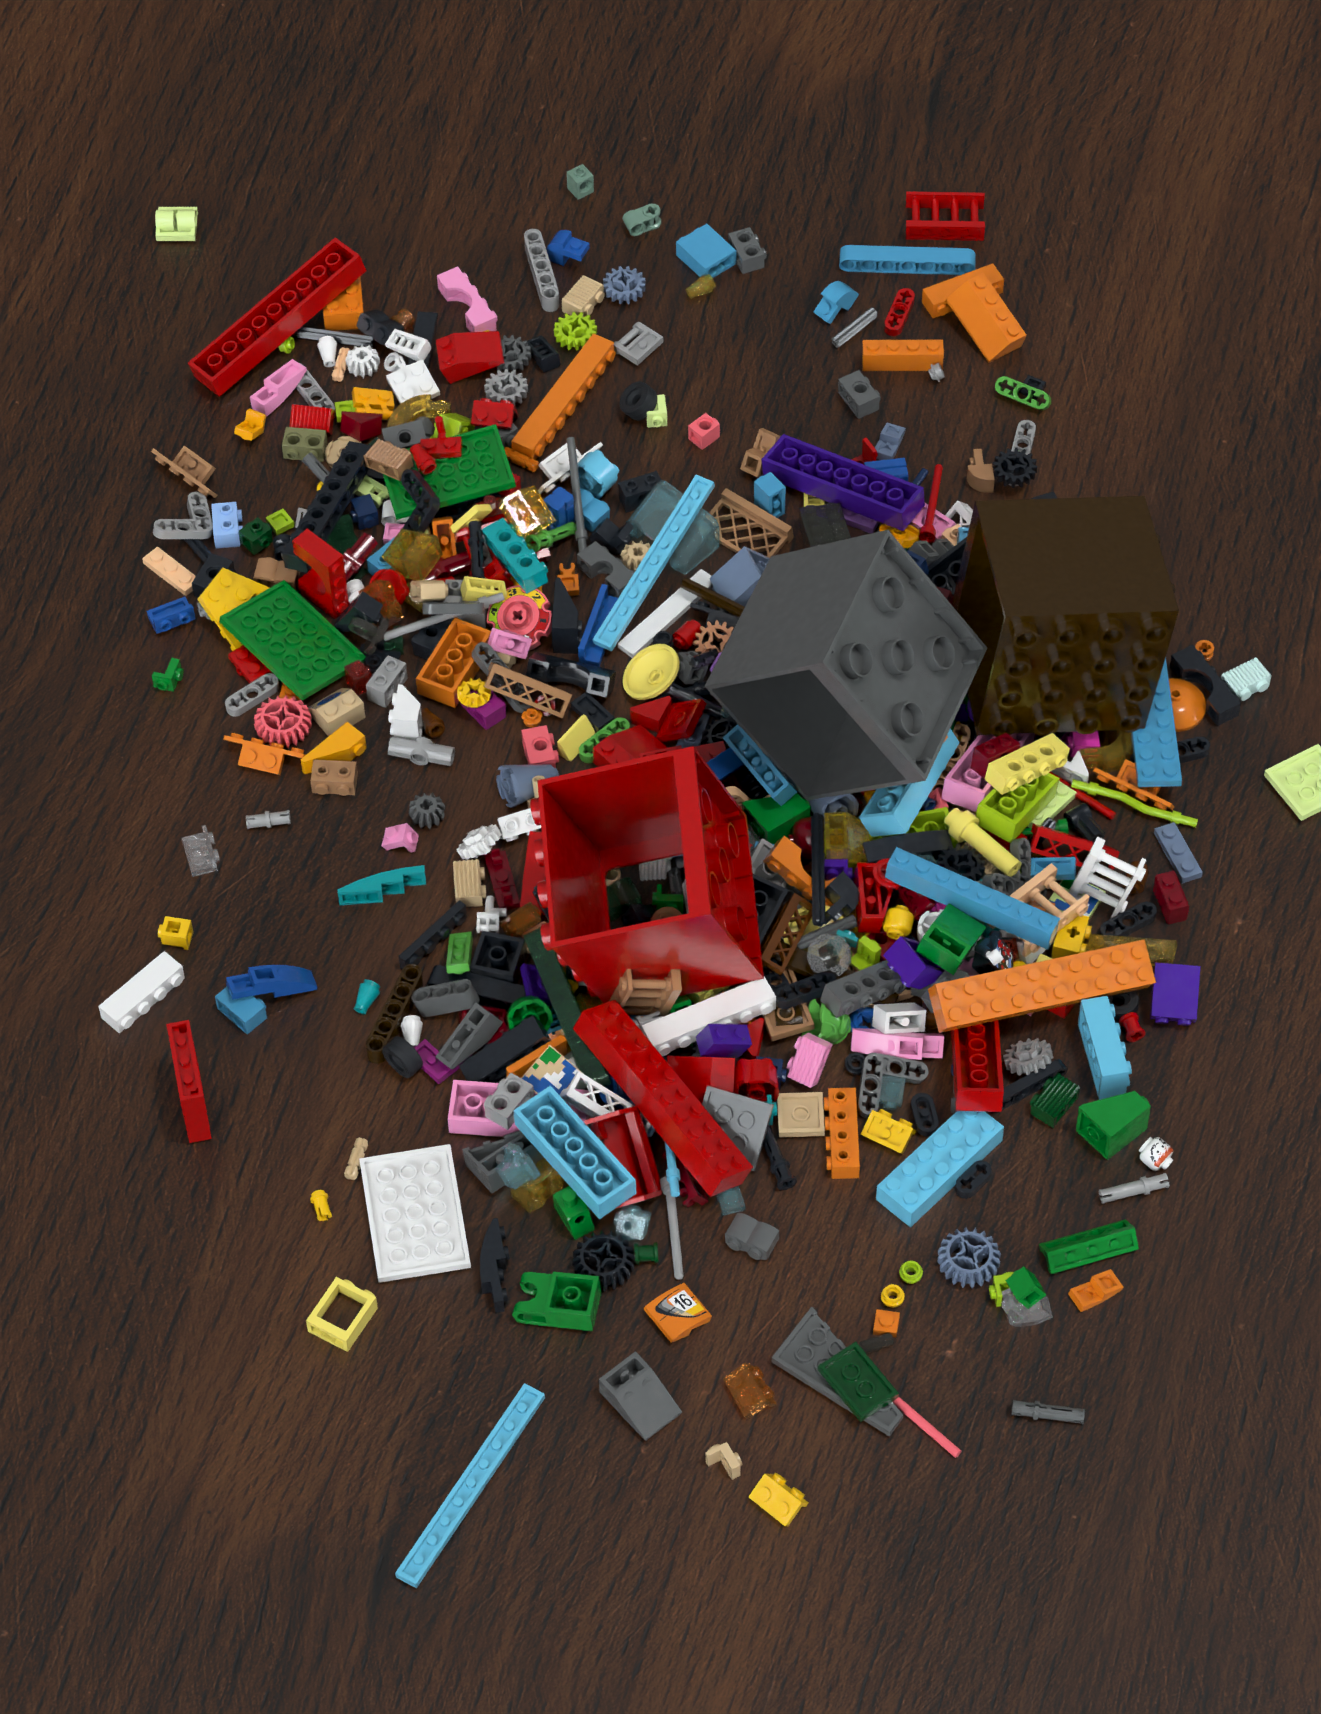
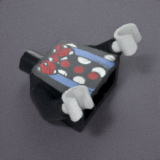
M991 931L989 937L977 941L974 947L975 953L972 968L978 974L1013 967L1012 949L1002 941V933L1000 931Z

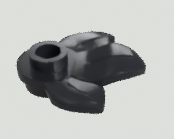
M385 640L373 647L362 644L359 648L366 656L363 665L364 669L369 673H375L388 655L398 660L401 656V653L398 651L390 652L389 645Z

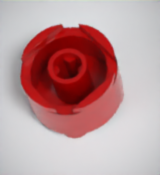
M763 1058L740 1059L737 1061L734 1074V1093L761 1101H766L767 1095H771L772 1100L774 1099L775 1102L779 1097L777 1069L773 1065L772 1060Z

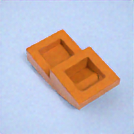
M1110 1269L1092 1276L1090 1282L1071 1288L1068 1295L1080 1312H1083L1120 1292L1123 1289V1285Z

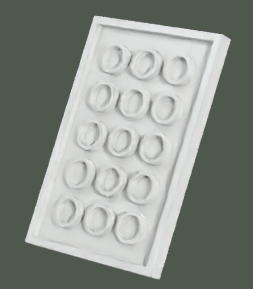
M450 1144L359 1159L379 1283L471 1268Z

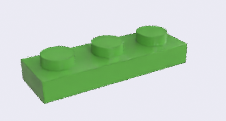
M472 931L450 934L446 962L448 974H463L466 971H470L473 944Z

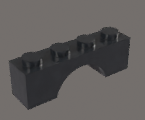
M1192 644L1171 655L1170 669L1179 679L1199 683L1209 691L1210 696L1207 699L1206 713L1217 726L1239 716L1241 706L1239 697L1230 691L1226 681L1221 680L1215 668L1208 664L1201 651H1198Z
M535 652L529 657L526 676L544 683L565 682L582 687L586 693L608 697L613 692L616 671Z

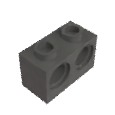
M750 227L728 233V243L736 250V263L742 274L764 268V259L767 258L766 251L760 247L757 234L752 232Z

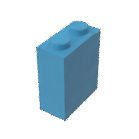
M708 224L695 229L690 234L676 241V255L704 282L736 265V250Z

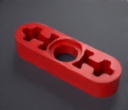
M903 288L897 292L885 320L884 331L887 335L898 336L901 334L914 305L915 293L913 290ZM903 310L905 313L899 315L896 314L895 311Z

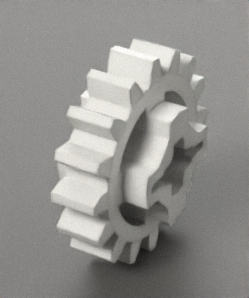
M491 824L488 827L481 826L470 831L466 838L463 839L464 843L460 844L456 850L462 860H468L470 857L476 859L481 855L489 853L491 848L496 845L495 841L499 840L502 834L496 824Z

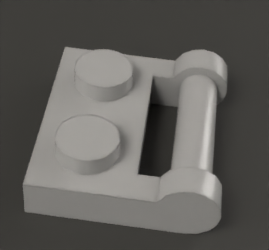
M636 322L632 326L633 329L618 342H614V351L616 354H620L634 364L639 365L663 343V336L641 322ZM639 335L627 347H625V345L628 344L635 336Z

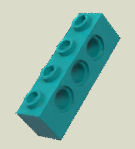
M501 518L482 529L485 544L527 594L548 582L547 566L543 561L539 562L533 549L529 550L526 541L522 536L519 537L511 523L508 524L504 518Z

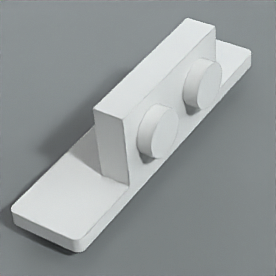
M601 442L598 443L588 452H594L595 450H599L603 446V444ZM567 443L538 465L549 478V481L537 490L538 495L544 491L546 494L556 487L555 483L560 480L562 483L570 477ZM576 449L577 463H578L588 452H586L585 454L581 455L580 452Z

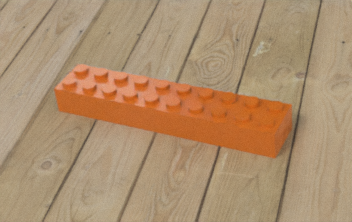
M1139 940L937 983L930 987L928 992L938 1031L941 1033L1080 1003L1084 999L1140 990L1155 984L1156 980L1145 940Z

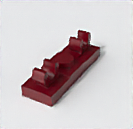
M499 848L492 849L490 854L484 855V860L498 908H507V910L520 907V901L506 851H500Z
M666 1151L661 1155L664 1159H666ZM676 1156L677 1168L680 1170V1182L686 1186V1188L680 1189V1196L685 1197L688 1195V1198L682 1202L683 1205L690 1207L695 1202L701 1205L709 1202L702 1186L685 1169L683 1163Z

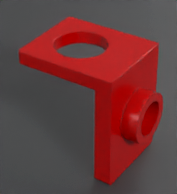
M864 438L862 441V455L851 460L864 465V462L876 461L878 454L870 441Z

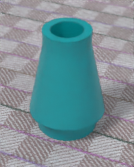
M368 979L360 983L354 1006L356 1012L366 1014L369 1007L380 994V985Z

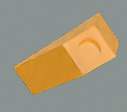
M346 722L300 759L302 772L304 774L312 773L313 760L352 761L356 756H360L365 751V735Z

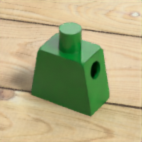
M570 1186L553 1194L554 1208L574 1240L595 1230L587 1205ZM578 1217L580 1218V1220H582L581 1222L575 1223V1220Z

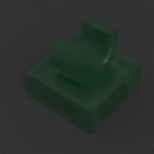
M403 635L387 640L390 642H384L385 650L395 648V651L404 655Z

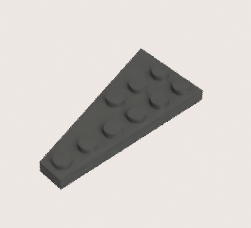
M811 1307L772 1356L771 1362L852 1413L818 1371L820 1364L845 1349L846 1346L840 1339L836 1338L830 1331L827 1323L823 1322L817 1315L816 1310ZM890 1402L864 1421L890 1437L902 1421L903 1414L893 1402Z

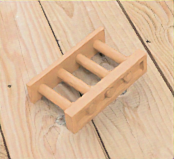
M1051 863L1012 893L1010 897L1024 903L1035 900L1050 914L1059 917L1058 932L1077 916L1081 917L1086 913L1090 896L1085 894L1079 900L1074 898L1056 882L1057 868ZM1045 888L1052 889L1070 907L1062 913L1041 892ZM1020 938L1024 942L1022 952L1024 957L1028 956L1031 952L1036 953L1041 948Z

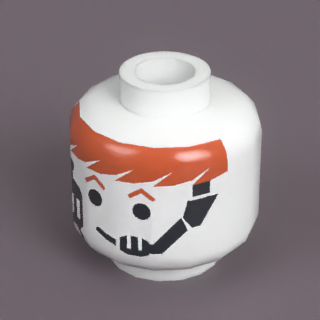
M1150 1137L1139 1149V1152H1141L1140 1160L1153 1171H1158L1160 1168L1166 1170L1173 1162L1171 1158L1173 1154L1172 1147L1160 1137L1154 1139Z

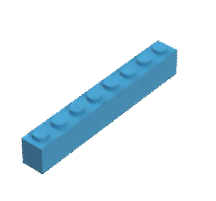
M896 847L887 863L885 878L946 906L951 904L969 916L1048 950L1057 933L1059 917Z

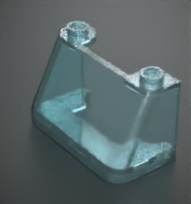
M665 480L657 483L626 521V523L629 522L634 526L630 532L632 537L639 538L645 534L652 541H655L683 496V493ZM703 508L700 509L670 557L672 568L684 575L719 548V524Z

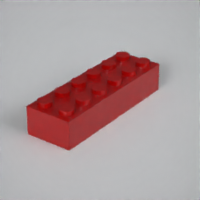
M999 1020L951 1030L956 1111L1002 1112L1004 1088Z

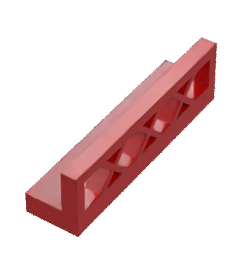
M1033 823L1031 832L1034 833L1030 845L1031 852L1046 857L1073 856L1076 858V866L1079 867L1083 863L1079 862L1076 854L1083 850L1089 852L1094 844L1093 841ZM1040 836L1047 838L1051 845L1044 850L1036 848ZM1067 844L1071 853L1060 856L1056 847ZM1103 845L1102 849L1106 850L1105 853L1118 858V850ZM1108 866V868L1114 870V866Z

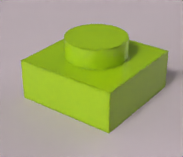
M353 400L334 402L337 423L341 422L342 411L355 412L356 408L353 407Z
M284 509L266 517V522L271 526L276 535L295 527L294 521Z

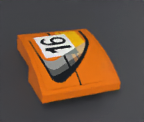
M685 1283L666 1291L644 1307V1311L671 1343L689 1336L692 1329L710 1322L712 1317Z

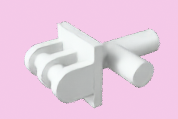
M491 895L486 897L485 912H477V933H480V931H496V933H499V917H507V908H494V897Z

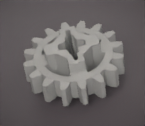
M505 369L503 373L497 370V375L491 373V379L486 378L484 390L486 398L491 399L492 402L500 403V400H507L515 405V402L521 404L522 398H527V379L523 378L522 373L516 375V370H513L511 373L508 372V369Z
M1028 1038L1026 1042L1020 1040L1016 1045L1012 1044L1011 1049L1005 1050L1006 1054L1003 1055L1006 1069L1010 1070L1011 1074L1017 1072L1019 1076L1025 1072L1026 1075H1029L1032 1071L1038 1073L1039 1068L1045 1069V1064H1051V1059H1053L1050 1043L1047 1044L1046 1040L1040 1042L1039 1038L1032 1041Z

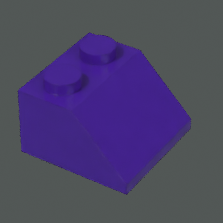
M900 936L883 955L888 961V967L901 976L900 981L908 988L922 989L934 983L945 970L916 952L919 941Z

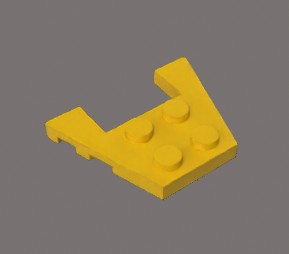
M222 568L197 600L210 619L215 621L221 630V635L228 640L231 650L234 651L243 644L219 622L220 616L250 600L252 596L255 597L264 592L269 587Z

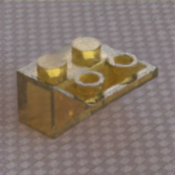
M535 486L519 489L501 499L499 508L509 524L511 523L519 537L522 536L524 539L528 535L535 534L556 522V519Z
M401 529L383 553L382 559L399 571L405 578L425 580L443 553L436 535Z
M847 812L824 813L826 859H848V863H867L862 843L869 841V832L861 820Z
M543 1157L510 1185L511 1196L531 1213L535 1209L541 1208L553 1194L562 1190L564 1180Z

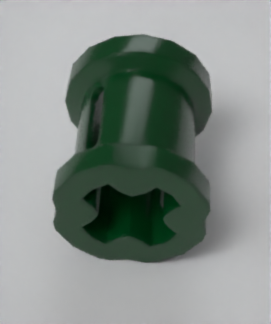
M654 1242L653 1245H638V1243H634L635 1264L645 1261L659 1263L657 1242Z

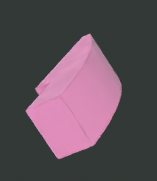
M292 359L264 379V387L250 396L252 409L265 414L266 417L285 401L301 381L307 371L306 367Z

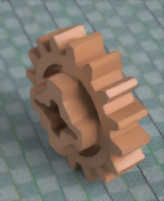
M718 620L715 621V625L707 622V628L700 626L702 633L695 634V637L699 640L693 642V645L698 646L695 652L703 653L714 648L718 652H722L734 628L730 627L727 629V622H724L721 626ZM716 630L722 631L726 635L718 634ZM708 633V641L702 644L704 636ZM713 636L717 642L721 641L719 649L715 645L712 646Z

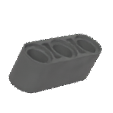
M468 979L422 987L415 990L411 996L417 1010L423 1017L471 1009L475 1002L479 1003L480 1000L475 988Z

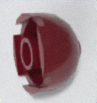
M805 817L795 822L791 834L787 835V838L802 849L800 858L812 860L811 817Z

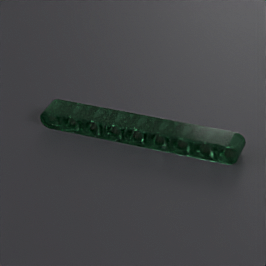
M541 927L523 935L579 1070L604 1087L612 1084L607 1070L573 1030L582 1011L565 971L559 963L557 953L554 950L547 951L541 938Z

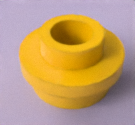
M891 1284L882 1290L881 1300L886 1306L898 1307L904 1301V1291L898 1285ZM894 1295V1296H896L897 1298H896V1299H891V1298H889V1296Z

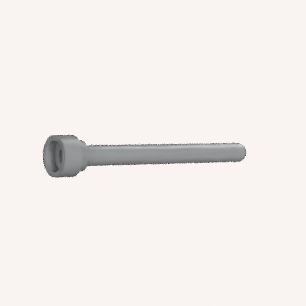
M665 1176L660 1179V1189L666 1195L674 1277L677 1280H681L684 1274L676 1199L671 1196L670 1185Z

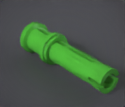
M568 522L549 531L541 530L536 535H528L525 539L527 547L535 552H538L540 548H548L553 542L574 535L575 531H577L576 524Z

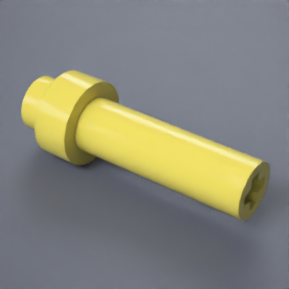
M954 808L949 812L944 823L949 826L948 833L959 843L964 841L969 843L1006 876L1012 877L1017 873L1022 863L978 826L979 819L969 810L962 812L958 808Z

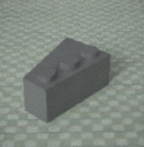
M521 1131L504 1135V1139L492 1143L490 1140L483 1142V1146L470 1149L467 1147L462 1149L466 1167L491 1193H494L545 1160L542 1154Z

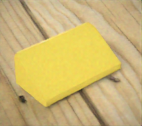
M583 714L557 741L558 755L568 761H572L579 754L580 745L595 734V730L586 715Z

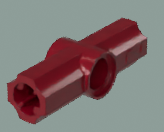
M364 532L353 547L347 549L343 554L346 582L361 569L366 562V558L378 545L375 538L370 534Z
M465 551L446 559L435 557L428 562L427 566L407 573L408 579L411 583V581L450 577L471 569V561Z

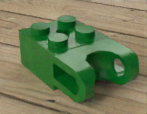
M524 1272L520 1279L522 1290L527 1294L534 1295L535 1298L530 1301H519L515 1304L512 1316L517 1322L593 1331L601 1296L599 1276L553 1272L552 1274Z

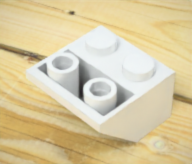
M398 684L397 693H393L392 697L394 709L389 712V722L391 723L390 735L415 740L417 737H422L423 733L421 704L403 685Z

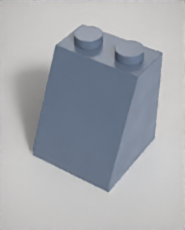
M744 546L709 578L713 584V591L746 606L770 558Z

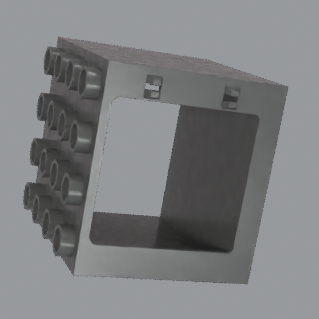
M884 530L771 556L705 687L759 746L762 752L786 776L788 781L809 801L926 781L987 647L891 532Z

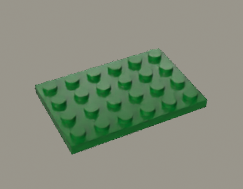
M496 424L451 436H461L462 456L436 459L437 467L433 472L427 475L420 472L438 496L440 508L516 487ZM412 456V460H413V464H414V465H413V467H411V469L418 471L417 466H416L415 461H414V458H413V456ZM383 474L396 520L409 517L417 504L404 488L401 481ZM422 487L419 490V496L422 493Z
M285 580L220 616L219 622L302 701L363 665L366 658L359 649Z

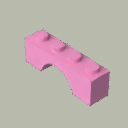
M457 266L437 275L438 290L447 301L463 302L470 307L465 313L466 327L470 332L497 331L496 322L498 319L496 313L488 308L486 300L479 296L476 286L470 284L465 272L462 273Z

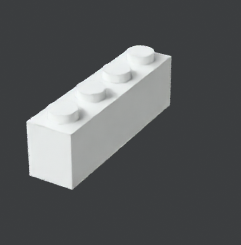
M163 951L98 1006L101 1018L118 1033L129 1028L138 1017L146 1014L151 1006L157 1001L164 999L171 989L182 983L185 978L183 966Z

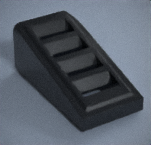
M543 336L527 341L528 346L531 347V356L543 372L555 369L561 365L559 353Z

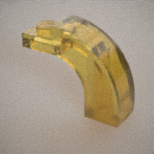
M431 394L409 398L393 411L387 428L415 421V419L422 416L435 418L440 414L452 413L451 404L443 400L432 402Z
M1116 730L1117 740L1111 745L1080 749V754L1086 768L1101 767L1102 771L1106 773L1121 769L1125 759L1129 760L1133 754L1131 732L1125 733Z

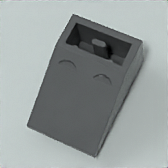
M636 1351L599 1379L600 1393L645 1441L682 1413L652 1368Z

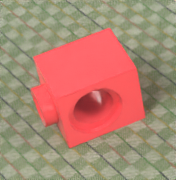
M707 413L688 425V439L701 450L720 437L719 422Z

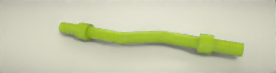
M1075 779L1072 781V788L1087 791L1089 795L1096 796L1098 794L1120 800L1144 814L1170 820V823L1175 822L1176 825L1181 823L1196 828L1198 819L1181 815V812L1174 810L1169 812L1147 806L1123 792L1098 786V783L1091 781L1090 783Z

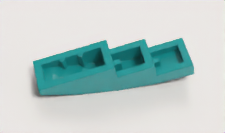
M425 865L381 872L348 884L337 890L339 905L383 902V895L404 894V886L426 885Z

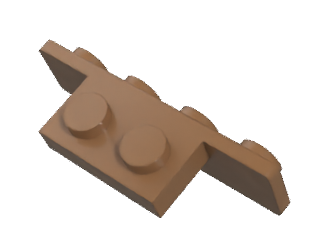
M183 446L173 461H170L154 448L151 452L157 455L155 457L156 461L163 466L166 463L171 466L169 470L178 477L180 474H183L185 476L183 480L192 487L195 484L198 485V491L204 496L208 497L210 494L214 498L217 497L216 493L204 485L215 471V467L186 446Z

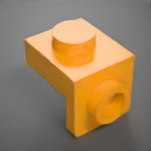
M248 409L245 420L235 426L234 434L241 436L244 440L252 441L264 433L266 415L253 409Z

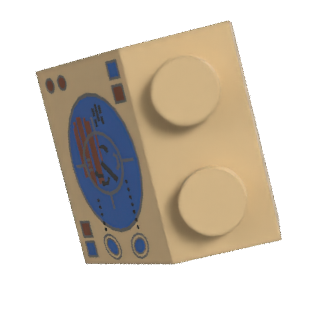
M341 688L308 707L311 717L328 737L346 722L354 725L365 718L364 702L352 689Z

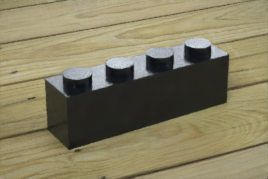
M532 1015L522 1020L512 1030L504 1032L493 1043L485 1045L477 1054L469 1056L459 1067L467 1081L496 1083L506 1076V1067L548 1043L551 1039L543 1024Z

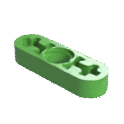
M1000 377L995 383V389L1001 395L1038 410H1046L1051 405V397L1046 392L1009 377ZM1008 381L1007 384L1013 387L1014 390L1004 389L1002 391L1001 383L1005 384ZM1021 388L1028 389V396L1025 399L1018 397V391ZM1033 395L1038 398H1042V396H1044V399L1046 400L1045 404L1041 403L1040 406H1038L1039 402L1032 399Z
M621 717L616 718L582 743L579 747L581 761L593 763V753L589 752L593 750L594 744L596 746L600 743L599 739L602 737H608L609 735L629 729V721Z

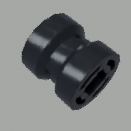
M280 534L273 539L275 560L283 561L281 557L282 549L290 541V535Z

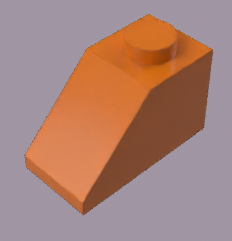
M452 517L432 519L431 524L436 557L446 559L456 555L455 536L450 528L453 525Z

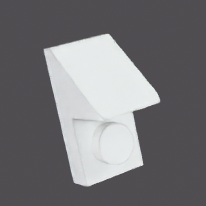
M1077 751L1071 762L1067 761L1063 767L1051 771L1072 783L1073 779L1088 783L1089 773L1079 751Z

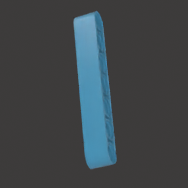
M845 245L840 249L839 267L846 272L962 275L975 270L976 254L974 250L968 248Z

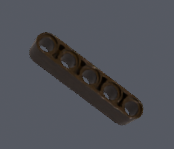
M409 964L401 971L366 1040L367 1056L372 1063L379 1064L386 1060L382 1052L383 1047L399 1035L401 1031L400 1024L403 1022L402 1019L409 1015L414 1005L411 996L415 990L423 987L422 970L416 964Z

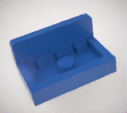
M186 597L146 611L156 634L195 620L194 608L192 604L188 603Z

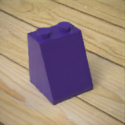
M1155 962L1153 973L1156 983L1152 985L1150 1019H1155V1023L1160 1024L1178 1021V1025L1191 1026V1022H1196L1201 966Z

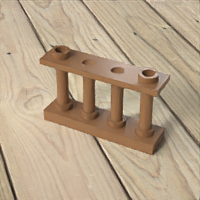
M626 969L624 975L620 977L619 984L609 1001L616 1000L628 1015H649L659 1011L661 1013L659 1017H664L668 1015L682 991L680 969H671L664 980L632 979L631 969Z

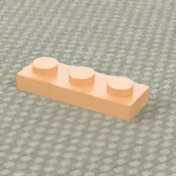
M156 547L142 558L144 565L183 595L187 596L193 591L192 582L196 576L159 547Z

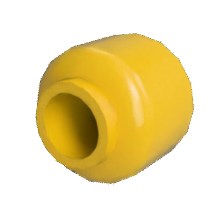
M897 905L887 910L883 922V930L888 937L897 940L900 936L907 937L910 935L914 915L908 911L907 907Z

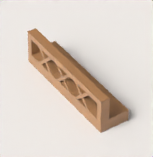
M490 663L488 668L490 672L484 684L485 688L563 718L572 694L496 663ZM494 673L503 677L504 685L498 688L490 685ZM506 678H509L514 681L508 683ZM519 682L523 685L525 692L515 695L512 693L510 685ZM539 690L542 692L545 700L538 703L532 702L529 693ZM527 695L528 700L525 699V698H522V696ZM555 698L564 700L560 712L552 710L549 701ZM546 703L547 706H548V708L545 707V706H542L541 704Z

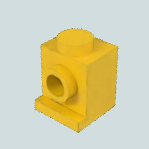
M165 916L163 925L160 924L158 928V937L161 938L162 944L183 947L184 950L189 949L193 935L191 920Z

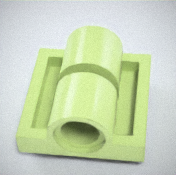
M158 207L155 215L156 241H195L198 208Z

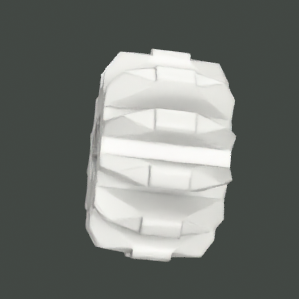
M361 345L359 348L354 346L353 350L348 351L346 357L349 373H353L355 377L361 375L363 379L365 375L372 377L373 372H377L380 364V358L376 349H372L370 345L367 347Z

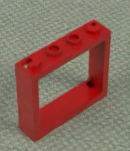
M185 1020L166 1024L189 1143L212 1139L190 1022Z

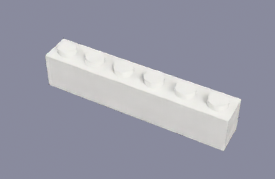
M764 977V979L748 982L641 1026L642 1032L662 1056H665L675 1049L685 1048L695 1042L696 1036L708 1024L747 1023L754 1017L769 1014L776 1009V996Z

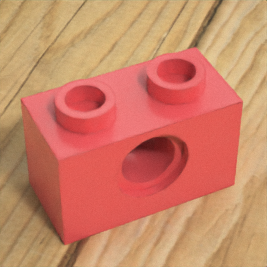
M547 725L521 730L522 744L528 765L550 764L556 768L559 756L557 750L552 748L555 745L553 733H548Z

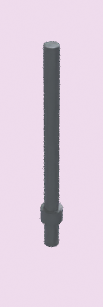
M568 437L567 448L577 529L575 531V539L578 541L579 552L587 547L586 540H588V535L584 526L575 438Z

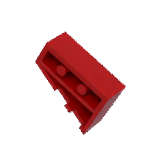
M857 862L854 871L853 882L859 892V901L855 908L858 933H880L893 888L887 890L883 885L879 887L878 882L873 880L874 875L872 871L876 863Z

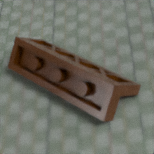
M796 893L785 902L761 949L763 968L767 966L779 975L784 972L812 917V903ZM798 904L809 910L807 915H799L797 910ZM796 921L799 930L791 932L788 923ZM788 938L790 948L783 949L780 939ZM779 954L782 961L781 966L770 960L772 955Z

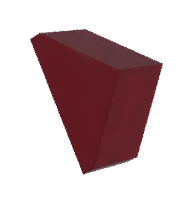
M341 412V432L360 442L381 434L382 414Z

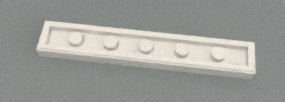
M702 569L690 578L709 589L713 587L709 579L711 575ZM680 587L618 643V649L633 658L638 652L653 642V638L658 632L669 628L691 608V603H696L701 598Z

